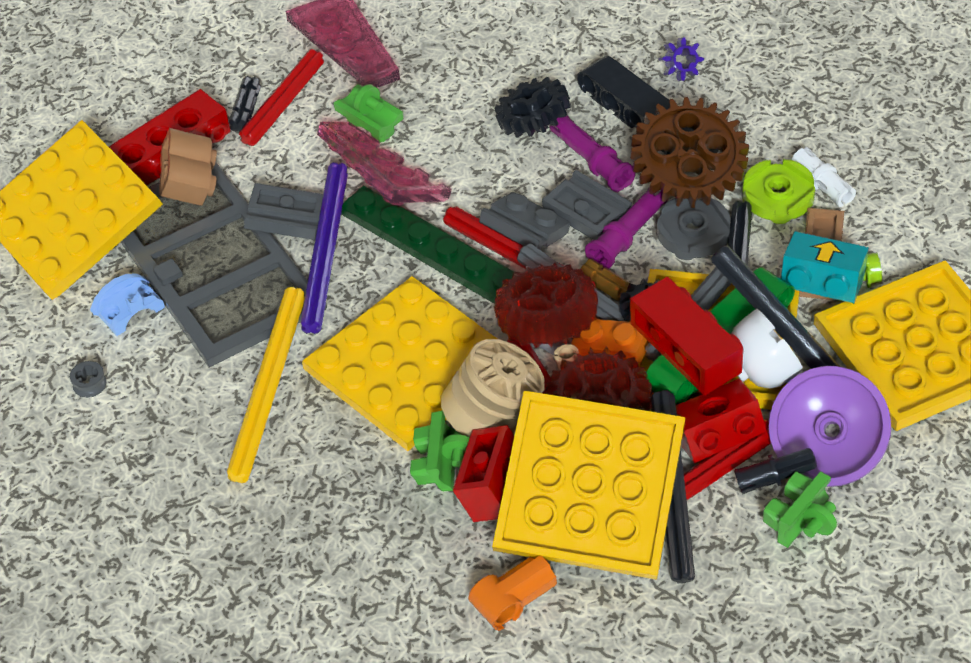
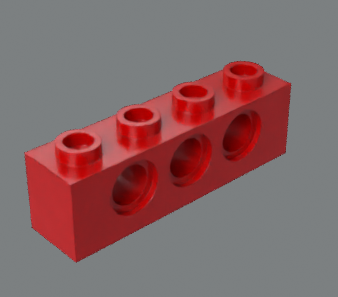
M199 89L108 147L147 186L160 178L161 148L169 128L209 137L212 144L217 143L230 133L227 112L217 101L202 89Z

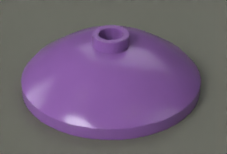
M823 366L797 375L782 388L770 412L769 436L777 457L806 448L812 449L817 467L801 474L814 479L821 471L831 477V481L826 487L843 486L863 478L881 461L891 437V416L883 395L865 376L844 367ZM830 424H837L840 427V431L835 437H828L825 434V429Z

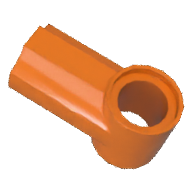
M529 557L500 577L492 574L482 578L471 589L468 599L495 630L500 631L504 629L503 624L509 620L516 621L526 605L556 586L557 579L550 564L544 557Z

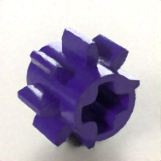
M681 37L677 40V47L672 43L664 44L667 53L665 56L658 58L659 61L665 62L667 67L664 75H670L675 72L677 73V80L684 81L686 72L692 76L699 74L695 67L698 62L704 61V58L698 57L696 52L699 46L698 43L687 46L685 37ZM676 55L686 57V63L676 62Z

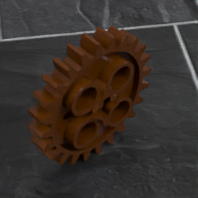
M684 97L682 106H678L673 99H670L669 109L667 110L660 104H657L655 115L646 112L644 123L638 122L636 134L632 135L631 146L633 148H631L630 159L635 160L633 172L640 173V184L651 182L649 189L651 195L661 190L663 192L662 202L667 201L670 196L676 197L675 203L678 207L683 199L689 200L691 208H695L696 201L699 198L703 200L706 206L710 205L711 195H714L719 200H723L725 189L733 192L736 181H742L743 169H747L749 158L746 156H748L749 144L745 143L746 131H738L740 121L733 120L728 122L730 111L727 109L718 114L716 112V102L711 104L709 108H705L703 98H699L696 106L690 104L688 97ZM687 127L693 129L694 131L687 132L682 130L681 128ZM709 149H718L722 153H712ZM664 150L671 154L661 155L658 151ZM694 172L698 174V176L690 177L687 176L685 173Z

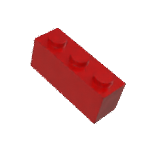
M668 276L630 298L631 325L704 396L742 373L744 349L740 340L734 334L726 332L717 323L710 311L703 310L693 301L690 293L684 287L677 286Z

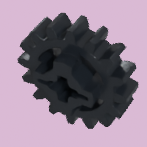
M546 77L541 82H538L537 78H533L530 84L528 82H521L517 86V90H507L509 96L500 97V105L495 106L494 109L496 112L495 117L501 130L504 129L506 135L514 132L515 137L519 138L526 132L529 137H532L535 131L537 133H544L549 128L548 125L557 126L559 124L557 118L566 117L567 112L565 109L571 108L565 85H561L558 79L551 82L550 78Z

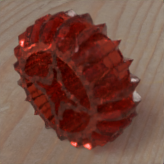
M554 262L551 266H543L542 263L536 268L526 266L525 272H513L512 279L503 280L502 287L496 290L495 317L502 333L507 334L510 341L519 340L521 346L533 343L535 348H538L541 344H549L552 348L554 343L562 342L567 344L568 338H580L581 331L590 330L591 322L596 320L598 296L591 277L585 276L582 269L573 270L571 264L559 267L557 262Z
M607 346L602 353H595L590 347L588 355L581 356L575 351L573 362L562 359L561 370H552L551 382L547 383L545 389L548 395L571 398L574 392L577 391L579 394L576 396V399L645 411H651L652 385L647 380L648 376L644 367H639L635 357L626 359V355L622 350L615 355H611V351ZM627 390L629 392L628 397L623 403H620L618 400L621 398V393Z

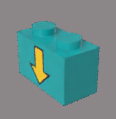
M794 231L784 254L781 279L795 287V290L855 303L864 280L869 247Z

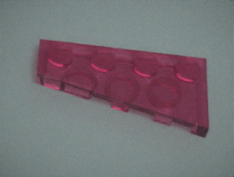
M316 0L286 11L287 21L363 86L371 84L378 88L400 80L398 67L353 0Z
M320 122L317 135L328 144L329 149L339 154L350 168L355 169L368 185L373 186L386 202L400 206L404 203L444 202L449 199L452 191L450 187L444 183L438 184V186L428 181L430 174L421 168L412 170L403 165L404 157L395 151L391 152L379 148L381 142L352 123Z

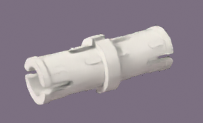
M808 147L800 148L793 155L792 161L802 164L812 173L815 189H820L826 193L837 206L842 207L843 203L847 204L854 199L856 190L837 174V170L833 165L821 161Z

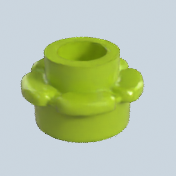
M877 252L870 253L867 257L863 281L867 282L868 288L873 283L882 282V270Z

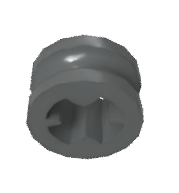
M81 362L70 372V382L73 385V390L80 397H94L100 394L106 387L104 370L97 362ZM87 376H94L90 378L88 383H83V381H86Z

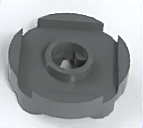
M674 198L662 208V214L657 220V236L663 247L669 252L674 253L681 260L688 261L693 258H703L715 254L720 248L729 243L731 218L724 205L711 198L710 205L706 206L703 200L697 199L695 208H691L688 199H683L678 207ZM692 223L695 227L700 225L701 227L698 229H689L687 228V224Z

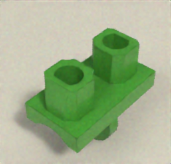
M357 84L347 97L334 102L335 111L345 116L348 123L354 127L359 126L369 131L371 137L380 143L390 138L395 132L394 126L404 119L403 111L380 98L379 89L371 84L364 87Z
M443 411L431 414L430 425L414 429L413 440L416 449L420 454H428L427 457L411 460L410 474L418 485L435 483L441 491H453L455 467L460 468L470 437L462 435L454 428L449 427L445 423Z
M796 471L788 480L784 495L795 502L789 506L781 500L773 498L764 509L763 522L778 532V543L788 548L802 530L811 538L816 533L828 536L834 532L837 527V520L833 515L836 506L832 502L827 501L829 496L825 490V487L831 481L830 476L820 471L812 479Z

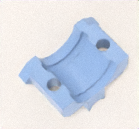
M133 273L114 278L106 284L94 298L90 311L93 315L99 316L112 332L118 336L126 331L128 321L138 311L151 309L157 313L165 308L163 300L149 286L150 282L144 276Z

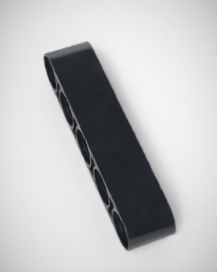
M610 56L600 58L577 74V83L584 93L589 92L592 95L590 98L606 110L611 109L614 111L613 115L630 128H636L638 122L644 123L646 112L655 115L657 104H660L666 110L669 109L670 100ZM687 127L681 128L682 130L687 132L694 131L693 129ZM709 149L712 153H718L719 151L718 149ZM661 150L666 155L671 154L668 151Z

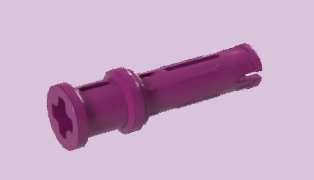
M569 116L557 118L559 124L556 127L550 126L551 132L560 137L578 155L583 157L588 162L590 171L596 176L601 175L607 181L608 187L611 190L619 192L631 185L636 176V172H633V165L629 162H622L617 157V152L613 148L600 145L587 132L575 124Z
M649 187L618 221L607 223L603 228V234L597 240H591L585 246L586 257L603 265L602 270L604 268L610 269L615 263V257L621 251H627L632 246L633 236L668 202V200L662 202V191L656 196L654 194L651 195Z

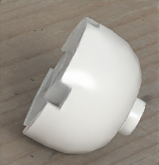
M758 309L743 318L731 333L740 340L744 349L742 373L737 377L742 382L749 379L758 387H780L803 372V367L784 338L781 340L773 330L775 329L773 324Z

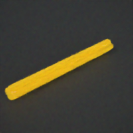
M288 287L284 291L227 469L228 479L232 482L246 483L249 479L304 304L305 296L301 288Z

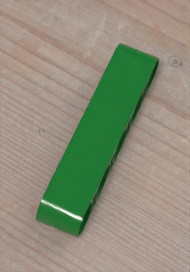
M763 267L756 269L753 273L788 308L794 297L795 287ZM735 288L710 312L715 317L717 323L726 332L731 334L734 327L756 309ZM663 355L659 356L650 365L643 378V386L651 392L668 390L670 393H673L676 405L688 401L699 391Z

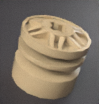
M485 339L474 345L442 393L441 408L447 421L462 435L470 437L472 430L508 425L514 434L523 392L542 393L544 391V376L538 364L531 356L516 345L500 339Z

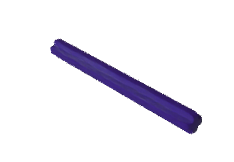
M333 162L328 166L300 322L302 325L301 330L306 334L310 332L318 334L322 329L348 176L347 166L344 163L337 164Z

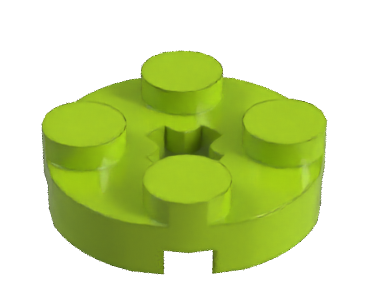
M783 159V164H771V160H765L752 166L744 176L743 202L748 201L751 204L752 213L761 218L771 220L775 224H786L791 219L804 215L814 203V177L805 166L795 161ZM772 188L777 190L785 188V192H774Z

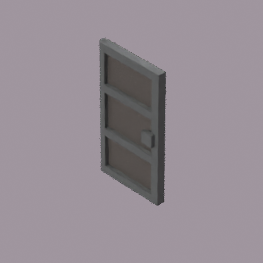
M216 161L212 169V175L216 176L215 190L211 197H206L202 206L161 197L159 193L160 182L148 188L160 199L163 205L120 242L144 277L150 282L149 284L156 294L163 300L170 314L209 368L270 338L285 289L288 287L301 288L305 296L308 280L271 233L244 229V217L248 211V202ZM301 311V314H300L298 323L301 322L302 311Z

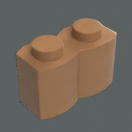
M169 128L161 148L159 184L161 197L202 206L206 197L213 195L216 186V176L212 175V169L215 165L217 151L212 149L211 138Z

